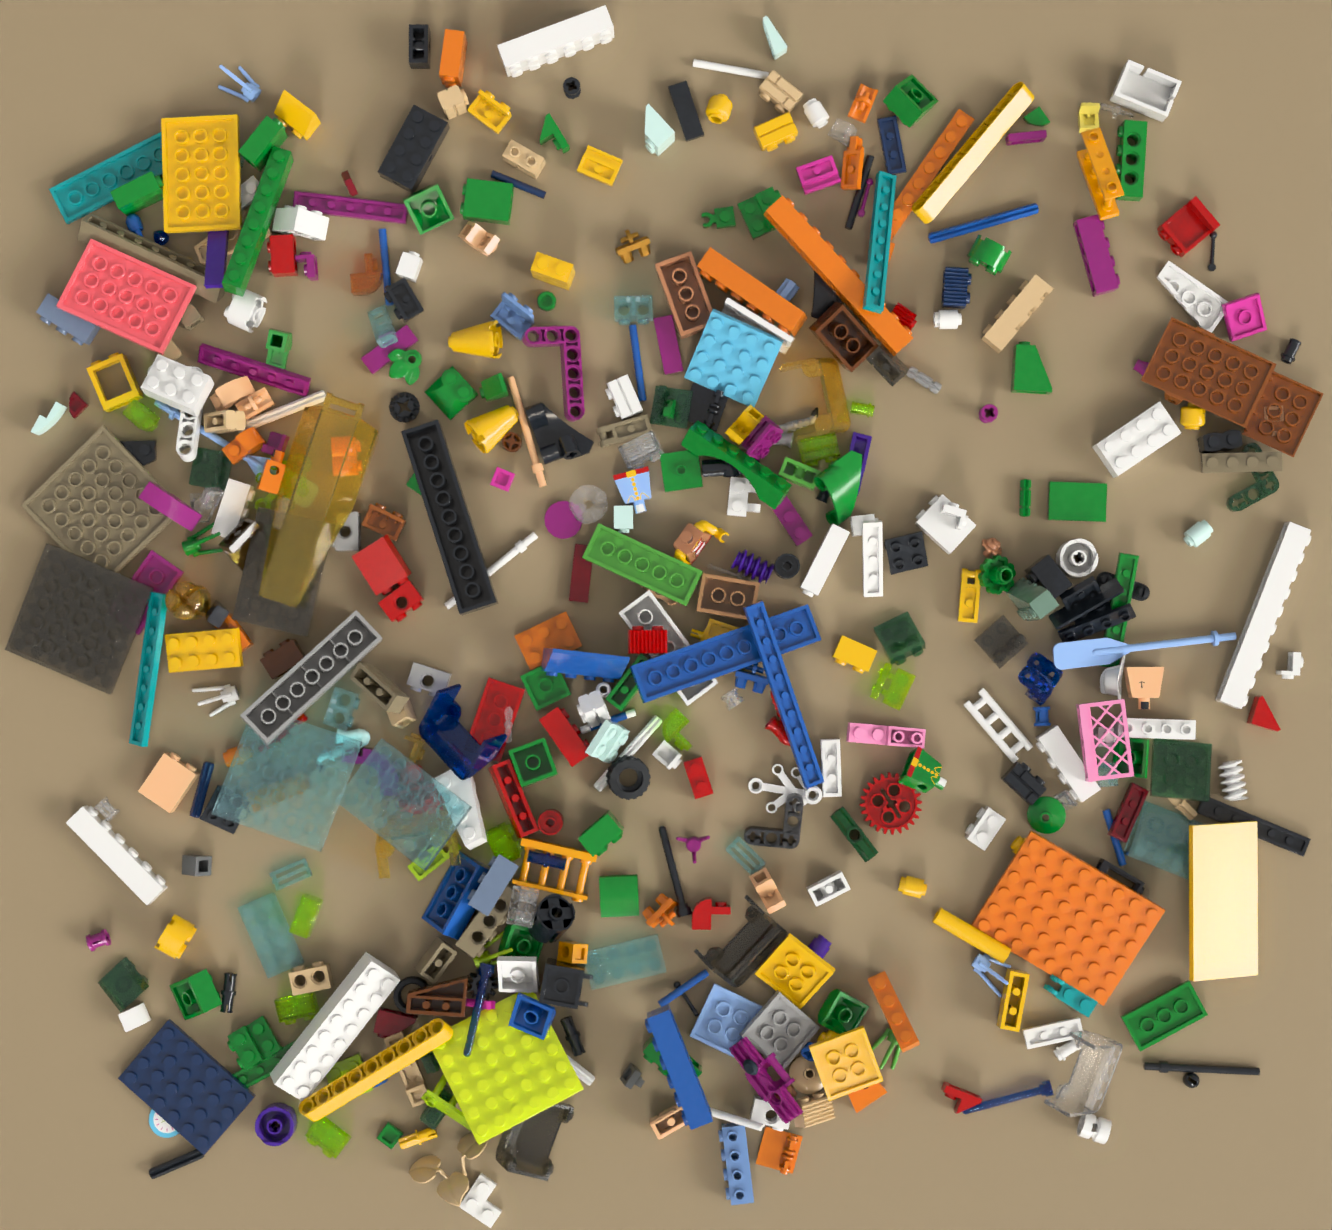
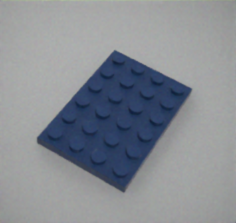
M171 1019L163 1025L118 1078L203 1155L210 1150L256 1096Z

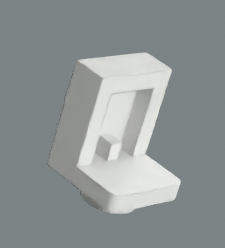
M948 502V505H942L940 513L958 518L955 529L961 530L962 526H966L968 521L967 510L959 508L958 504Z
M1288 652L1287 671H1276V674L1282 675V679H1294V676H1300V668L1303 667L1304 663L1301 652Z
M665 740L652 754L669 770L672 767L676 769L682 762L680 759L682 755Z

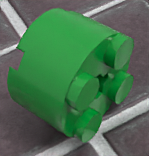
M978 235L967 254L969 257L968 262L977 267L980 264L986 267L985 271L994 276L996 273H1001L1012 252L1009 250L1006 253L1004 251L1005 247L987 237L985 240H982V235Z

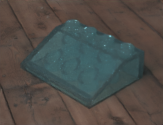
M1145 801L1123 853L1189 880V825L1203 823L1195 820L1190 821L1183 815Z

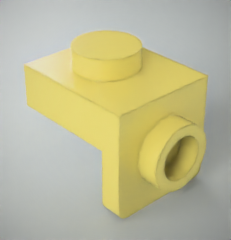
M1081 103L1078 112L1079 133L1099 127L1098 113L1100 103Z

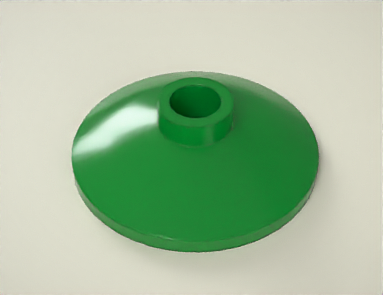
M1042 796L1033 805H1029L1027 819L1031 827L1036 831L1051 834L1061 829L1064 825L1066 811L1062 803L1057 799ZM1047 814L1049 819L1045 820L1042 816Z

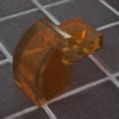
M372 253L364 254L365 273L350 274L351 293L354 296L372 294L382 284L383 274L381 271L375 272V270H378V260L374 258Z

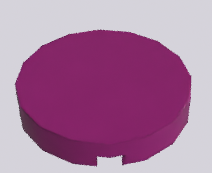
M558 501L552 504L547 509L544 517L548 532L560 539L575 536L583 523L579 508L568 501Z

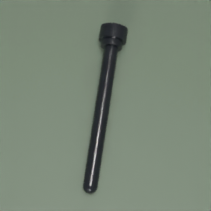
M660 826L659 834L678 903L676 906L677 918L692 914L691 907L688 906V903H685L666 827Z

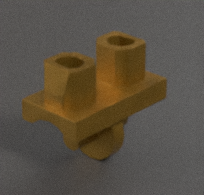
M629 229L625 230L626 236L620 238L622 244L628 241L629 243L615 248L617 255L621 257L625 264L634 260L631 251L638 249L641 257L651 254L649 238L644 236L633 241V239L639 237L638 232L630 234Z

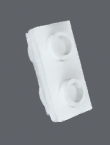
M988 806L982 807L976 814L977 820L974 824L971 823L965 831V838L984 851L1006 820Z

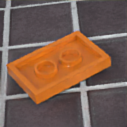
M566 611L514 636L530 671L542 666L544 648L573 651L582 647V643Z

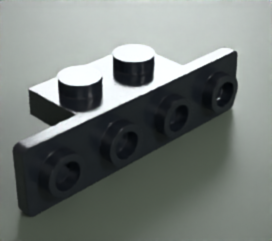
M1091 576L1059 595L1065 607L1049 615V619L1056 630H1059L1122 594L1124 589L1116 578L1099 587L1095 578Z
M1110 601L1074 620V625L1059 630L1058 635L1062 642L1076 641L1135 618L1136 614L1130 603L1112 610Z

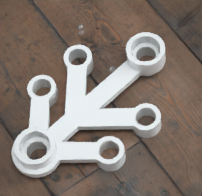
M774 764L772 772L779 777L784 786L763 783L759 778H752L748 783L749 790L755 794L761 791L783 794L775 801L766 804V810L769 813H775L777 808L786 802L787 796L791 793L800 794L804 805L807 803L817 804L822 799V791L818 786L806 789L801 776L793 775V771L798 769V767L791 769V776L798 779L803 789L795 788L780 764ZM776 766L781 767L780 773L774 772ZM754 782L759 783L758 789L752 788ZM811 791L816 792V796L814 798L809 797V793ZM797 801L795 804L792 805L795 812H796V804H797V803H800V802H798V801ZM770 804L775 805V809L773 811L768 810V806Z

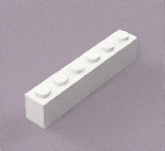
M88 805L82 806L66 824L146 905L151 904L167 888L165 885L166 881L160 875H155L151 871V865L146 861H142L138 857V852L132 847L129 848L124 843L125 839L120 834H115L111 830L112 826L106 820L102 821L97 816L99 813L95 808Z

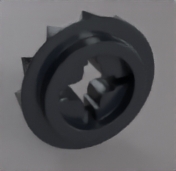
M397 393L391 398L389 405L390 414L399 422H410L419 414V401L411 393ZM408 401L407 406L411 410V412L406 410L401 412V407L399 406L398 402L400 404H405Z

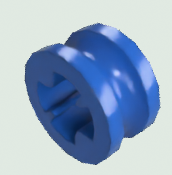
M807 1042L801 1050V1055L806 1060L812 1062L814 1060L809 1045L814 1043Z

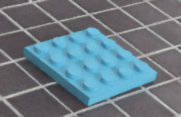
M713 309L684 378L715 392L716 390H721L724 392V396L746 406L751 404L755 407L784 340Z

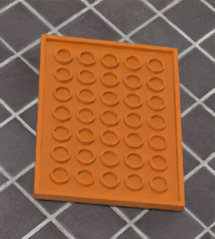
M1030 830L971 925L1011 948V952L1048 974L1055 975L1068 985L1104 1006L1166 910Z

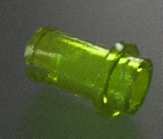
M852 401L850 413L866 415L867 418L869 416L873 417L875 405Z

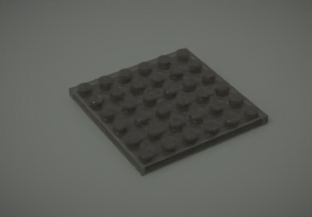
M46 543L5 650L110 695L113 693L154 588L55 545Z

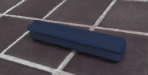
M206 761L203 763L190 810V816L199 818L202 813L214 769V764Z

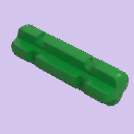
M1022 479L1020 481V488L1022 490H1020L1021 508L1019 509V515L1021 517L1030 516L1031 509L1029 508L1031 506V490H1029L1031 488V480Z

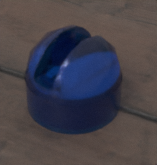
M164 230L154 231L155 243L161 246L167 244L169 241L168 233H165Z

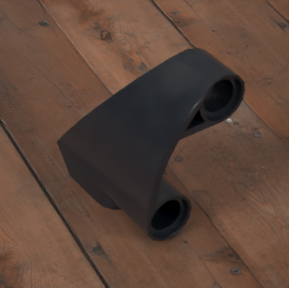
M814 271V297L811 317L818 319L835 302L845 303Z
M540 402L525 408L544 464L562 458L570 460L590 453L594 441L570 427L543 403Z

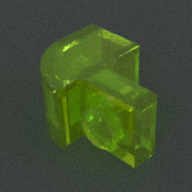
M677 708L664 720L662 726L663 736L667 743L674 738L676 740L674 744L681 751L683 749L688 751L692 745L679 732L690 721Z

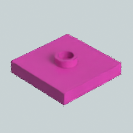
M1259 293L1221 304L1229 341L1233 342L1267 330Z

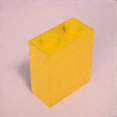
M540 252L536 253L530 269L534 279L568 291L575 275L574 264Z

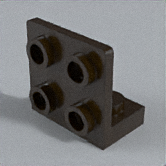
M244 518L219 544L241 571H245L267 548L266 540L257 531L260 526L256 521Z

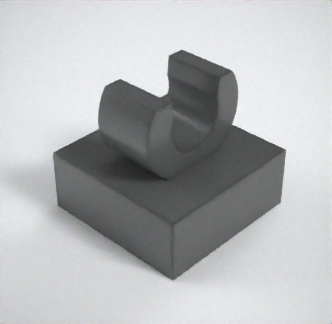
M632 1063L629 1064L620 1077L622 1083L629 1089H632L634 1084L641 1088L645 1082L640 1076L642 1074L640 1070Z

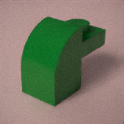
M273 328L269 329L265 347L268 349L266 364L286 369L288 354L292 347V333Z

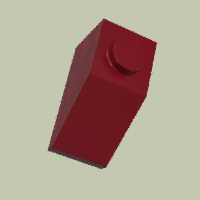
M381 1007L378 1010L373 1033H377V1036L380 1038L389 1037L414 1024L418 1016Z

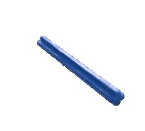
M1037 203L1029 204L931 232L928 234V239L933 244L1037 214L1039 208Z

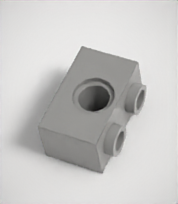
M335 512V517H332V528H335V536H332V547H335V551L338 552L361 551V514L359 512ZM344 527H349L351 530L350 535L347 537H343L341 533Z
M413 662L406 684L411 686V690L421 692L423 689L429 691L428 695L439 698L440 695L445 696L452 674ZM427 675L433 677L434 682L431 686L424 684V678Z

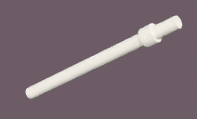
M532 532L522 541L519 540L515 543V547L487 568L489 575L494 574L519 552L523 553L527 546L536 540L538 536ZM454 596L444 603L448 609L456 604Z

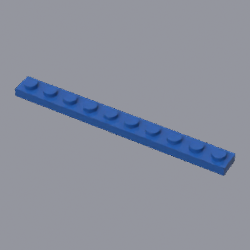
M759 601L743 608L800 776L804 787L808 789L824 782L764 603Z

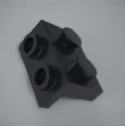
M405 277L385 287L386 292L383 294L388 303L392 302L396 309L393 311L398 320L402 319L405 323L424 312L423 307Z

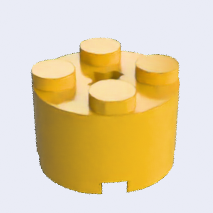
M174 914L154 948L174 959H179L187 947L184 944L185 941L190 942L197 928L191 922Z

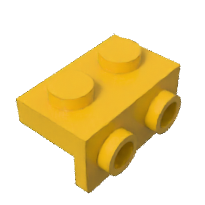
M480 89L478 96L467 111L495 133L499 134L512 117L509 111L510 107L503 102L498 103L494 100L495 96L486 90L484 92Z

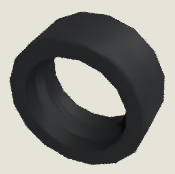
M406 977L397 984L394 990V1003L405 1014H407L406 1004L402 1001L401 991L409 984H416L420 987L428 986L427 982L420 977Z

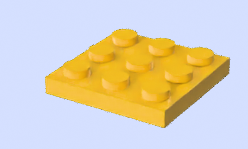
M789 933L756 970L755 975L775 991L781 992L801 1009L830 978L835 968Z
M864 1026L809 1045L828 1101L883 1081Z

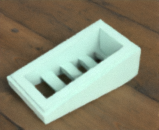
M768 16L763 17L762 24L772 56L776 60L787 52V45Z

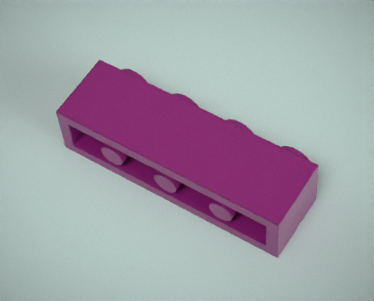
M1098 214L1076 220L1073 226L1093 297L1116 291L1119 288L1120 279L1118 274H1115L1113 268L1115 266L1114 257L1110 256L1108 250L1110 248L1109 239L1105 237L1103 232L1105 230L1104 221H1100Z

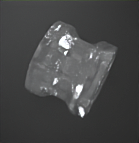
M736 687L721 697L722 701L727 703L728 710L744 701V698L739 696Z

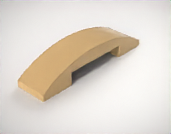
M399 1032L384 1038L387 1048L403 1039L405 1035L403 1032ZM416 1060L399 1071L412 1107L425 1103L421 1097L428 1090Z

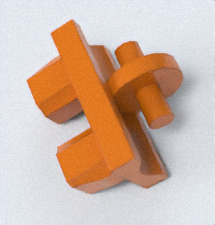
M860 84L848 117L865 123L879 90Z
M661 893L655 899L661 907L655 911L649 906L642 912L647 920L646 923L652 928H655L658 924L662 928L667 923L671 926L675 924L672 921V918L676 915L673 909L678 903Z

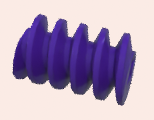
M745 549L742 552L739 551L731 569L738 566V573L745 570L744 576L752 573L751 580L759 577L758 582L761 583L765 580L766 584L774 569V564L772 563L767 567V560L760 563V556L754 560V553L747 556V550Z

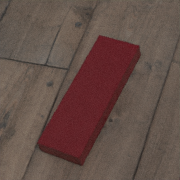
M575 544L569 601L588 603L592 563L582 558L588 545Z
M1133 782L1129 784L1107 835L1123 843L1127 842L1149 790Z

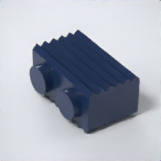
M944 268L942 308L964 309L966 304L970 303V292H967V286L971 285L972 275L968 273L969 268Z

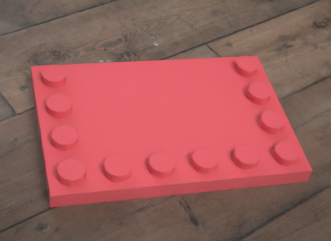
M90 239L56 306L65 312L163 355L197 287L96 240Z

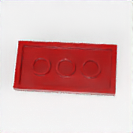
M490 677L488 678L464 748L465 751L501 762L525 689Z

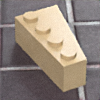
M1037 274L1029 282L1025 280L1018 288L1021 292L1017 296L1013 294L1007 301L1009 306L1006 310L1001 309L994 317L996 322L993 325L988 324L982 331L984 336L981 339L998 354L1030 318L1031 314L1040 306L1044 298L1054 289Z

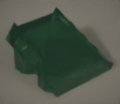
M127 957L122 959L98 982L120 1012L129 1007L149 987L148 979L144 975L139 974L135 965Z

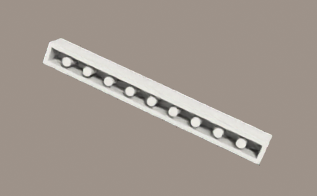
M1292 522L1284 523L1215 699L1216 701L1236 709H1242L1247 704L1249 696H1247L1248 691L1253 688L1256 678H1254L1255 673L1260 670L1263 663L1261 660L1262 655L1269 648L1270 643L1268 640L1270 635H1273L1277 625L1275 622L1277 617H1280L1284 607H1282L1284 599L1286 600L1290 594L1289 586L1296 579V568L1303 561V550L1311 541L1310 529Z

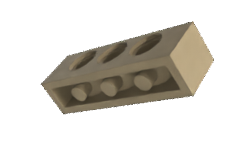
M506 886L498 899L505 902L506 908L503 911H499L494 906L488 915L494 918V925L487 927L483 922L486 915L479 911L455 946L473 959L475 956L480 957L486 949L483 945L487 940L491 942L497 934V931H495L496 927L499 924L503 926L509 916L506 913L510 908L514 910L520 902L517 899L520 894ZM476 931L481 932L483 935V940L479 943L472 940V934Z

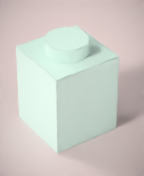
M614 506V530H618L619 533H629V530H633V506Z

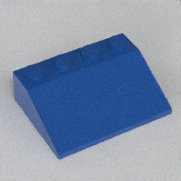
M544 648L541 671H546L548 676H558V673H565L567 678H576L577 675H584L585 680L594 681L596 677H602L603 682L614 683V679L621 678L630 657Z

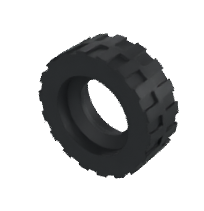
M632 755L618 757L607 769V784L612 792L621 799H637V797L642 796L647 791V787L650 785L651 775L649 774V769L639 758H635ZM631 768L637 773V781L632 786H623L619 781L620 773L625 769Z

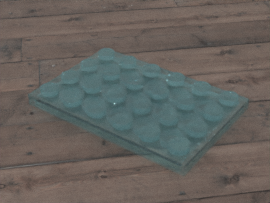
M382 738L336 800L338 804L423 870L428 869L472 808V806Z

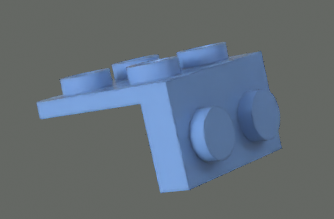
M503 292L501 294L502 302L490 315V318L497 320L500 326L521 341L523 333L534 324L533 310L525 304L522 306L518 303L517 297L509 292L507 294Z

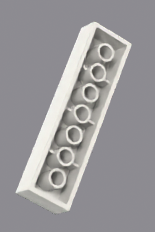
M365 952L272 1070L270 1076L274 1085L301 1101L310 1096L400 982V978L395 970Z

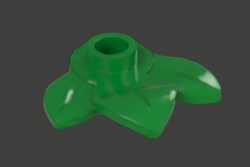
M395 349L391 351L388 357L394 363L390 367L389 377L395 379L405 377L408 385L416 382L420 375L421 354L414 349L407 351ZM414 356L416 361L411 363L408 358Z

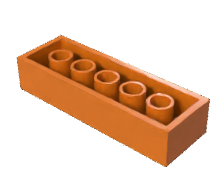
M711 247L697 265L700 269L699 274L710 283L714 280L715 285L724 293L731 292L730 295L740 304L743 302L747 303L746 306L756 315L761 313V317L772 325L774 323L777 324V328L788 335L791 334L795 337L808 319L805 312Z

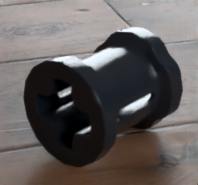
M573 77L567 78L564 81L563 88L566 97L569 99L579 97L581 93L580 82ZM574 85L575 89L569 91V88H571Z

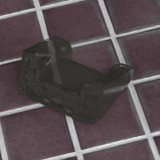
M561 1101L504 1131L496 1150L497 1162L507 1172L548 1181L554 1169V1165L549 1158L561 1122L568 1123L573 1118L574 1107Z

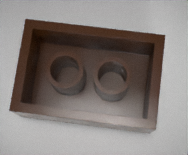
M835 302L809 327V330L841 366L851 373L879 347L846 307L839 302Z

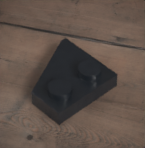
M155 440L120 441L142 466L157 460Z

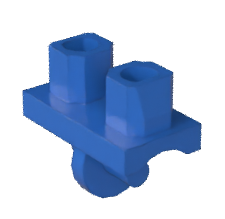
M758 663L745 667V669L751 670V672L740 669L735 671V687L745 689L747 680L755 681L752 691L762 694L766 685L769 684L767 677L755 674L756 672L762 674L764 672V668L758 667Z

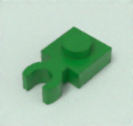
M733 206L716 208L713 215L708 212L701 214L702 218L707 217L710 220L708 223L703 224V228H709L713 224H716L717 229L736 226Z

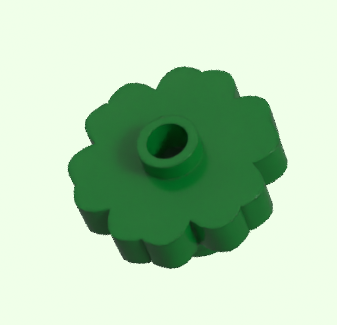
M994 555L992 559L986 558L980 565L982 572L979 573L978 579L980 585L986 587L988 593L1000 595L1002 591H1009L1014 585L1013 577L1016 575L1014 565L1008 563L1007 557Z

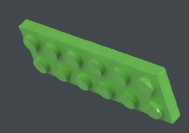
M598 523L582 556L583 559L684 606H687L703 573L700 569Z

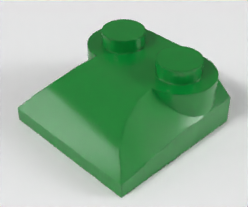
M438 183L429 185L403 199L420 235L455 219Z
M453 366L445 370L442 376L425 391L449 420H452L478 396V393Z
M509 922L504 929L498 952L513 948L512 952L502 956L537 957L538 963L544 943L538 942L531 936L528 930L529 927L516 922Z
M834 989L829 993L818 1013V1023L841 1034L857 1028L870 1006L848 995L841 989Z

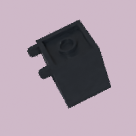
M548 958L545 964L539 1003L578 1009V1005L588 1007L589 1002L580 1001L583 978L593 979V975L584 973L586 964H571Z

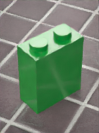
M266 116L238 152L245 161L261 172L268 161L272 147L280 148L288 138L285 132L286 128L277 118L273 117L271 119Z
M150 171L110 191L118 209L128 216L163 200L164 183L159 175L156 176Z
M467 178V184H463L462 189L465 201L464 203L461 202L460 214H463L464 220L510 225L514 194L513 183Z

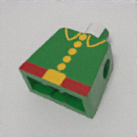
M918 746L909 753L898 782L920 792L927 793L934 786L942 790L947 780L939 776L942 765Z

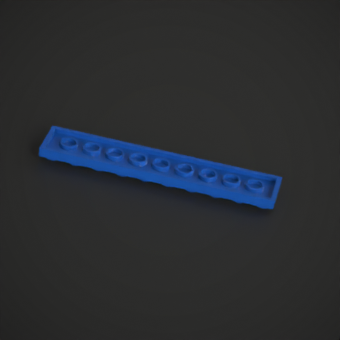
M808 604L769 617L781 655L821 640ZM747 625L632 665L630 669L644 704L762 661L750 626Z

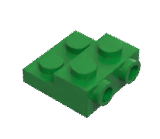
M773 187L755 194L754 197L737 204L753 240L776 230L764 216L765 211L781 197L779 191H774Z
M265 1016L259 1017L247 1026H243L227 1036L229 1038L227 1044L232 1052L236 1051L238 1055L236 1060L242 1069L245 1067L246 1070H251L283 1050Z

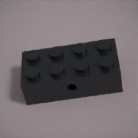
M413 105L378 170L380 177L410 193L416 192L450 129L448 122Z

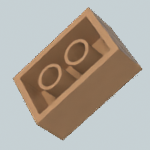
M703 573L696 612L747 620L743 608L757 602L760 583Z

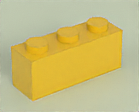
M1007 968L1005 980L1009 984H1004L997 1019V1026L1000 1029L1016 1032L1020 1030L1030 976L1026 971Z

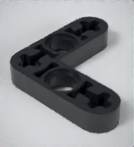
M791 793L787 796L783 829L749 826L744 831L746 843L754 846L796 848L800 842L804 805L802 796L798 793ZM794 798H797V801L800 802L796 804V812L792 811L793 806L790 802ZM795 816L798 818V823L796 825H789L787 822L788 818ZM755 832V835L761 836V832H764L763 841H760L761 837L757 836L754 837V840H751L750 836L747 835ZM769 833L777 835V839L774 842H769L766 839ZM780 834H783V838H789L790 835H793V838L796 839L792 843H788L787 839H782L783 843H779Z

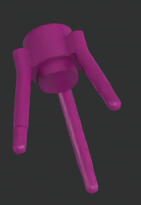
M709 835L700 838L696 836L689 838L676 837V840L686 843L687 849L692 852L694 864L697 860L696 852L701 848V842L710 839Z

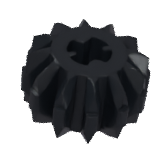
M484 967L483 973H481L479 968H476V974L472 972L469 974L472 979H468V984L472 986L468 987V991L474 990L471 995L472 998L479 994L478 1000H482L483 995L486 1000H489V993L493 996L496 994L493 989H498L499 985L494 983L498 981V977L491 978L494 974L493 970L486 974V967ZM485 980L487 982L485 984L487 987L483 986L482 988H480V982Z

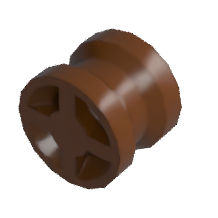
M509 432L504 435L502 444L508 452H517L522 446V440L517 433Z

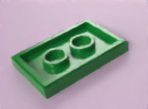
M1049 482L1047 520L1106 522L1107 484Z

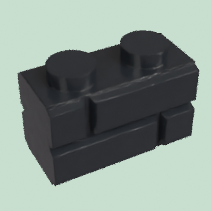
M1015 762L1001 779L1028 805H1033L1047 790L1044 786L1045 781L1038 775L1034 777L1030 773L1031 768L1024 762L1021 764Z

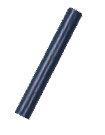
M492 171L491 178L504 183H513L515 188L542 199L546 195V192L497 171Z

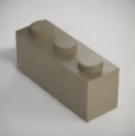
M359 662L349 677L387 712L400 713L410 698L372 664Z

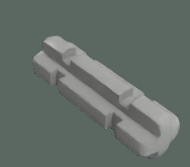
M913 366L906 373L908 377L914 378L916 382L925 388H930V391L935 394L942 387L940 383L934 382L921 371L919 373L918 369Z

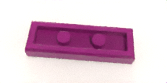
M672 315L653 318L664 374L683 372Z
M406 324L363 356L361 360L370 372L374 374L391 362L388 357L391 351L395 349L405 351L419 340Z

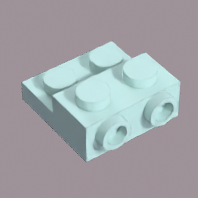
M605 719L585 753L603 762L610 763L617 757V751L620 746L626 743L630 731L617 722Z

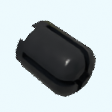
M551 894L546 896L530 913L527 920V925L530 926L528 930L531 936L538 942H556L571 927L575 920L573 904L562 898V895Z

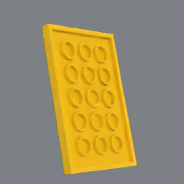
M233 114L161 118L164 232L184 233L242 230L240 153L238 152L240 150L239 116Z

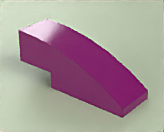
M149 481L139 496L144 502L190 531H193L203 516L155 482Z

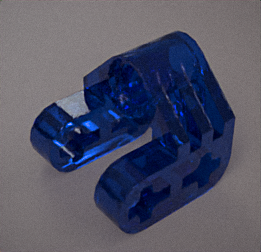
M1033 653L1027 661V666L1023 667L1020 671L1018 679L1028 688L1025 695L1041 706L1052 694L1054 687L1061 679L1062 670L1056 668L1054 663L1042 654ZM1051 672H1054V673H1055V675H1053V676H1050L1049 674H1050ZM1027 674L1031 675L1029 678L1025 677Z

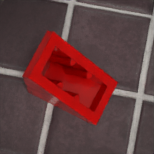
M1262 695L1255 696L1247 723L1270 731H1280L1281 729Z

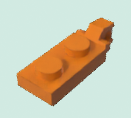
M850 136L849 147L844 151L840 186L842 190L861 189L864 147L862 146V138L858 136Z

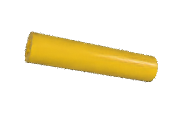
M941 907L936 912L932 920L934 924L1001 963L1006 961L1011 948Z

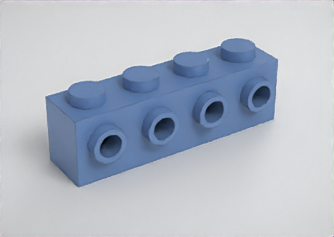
M736 1123L721 1124L722 1130H718L719 1141L724 1142V1149H721L722 1161H726L727 1167L723 1169L724 1181L728 1180L729 1188H725L726 1199L731 1200V1205L754 1203L745 1126Z

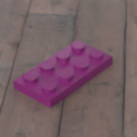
M151 550L107 613L140 635L145 629L150 592L169 595L184 572Z

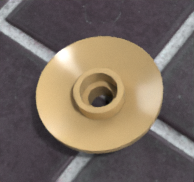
M803 1056L793 1061L789 1069V1076L795 1079L792 1086L797 1091L803 1094H813L823 1088L814 1061H808ZM808 1070L812 1072L811 1078L806 1076Z

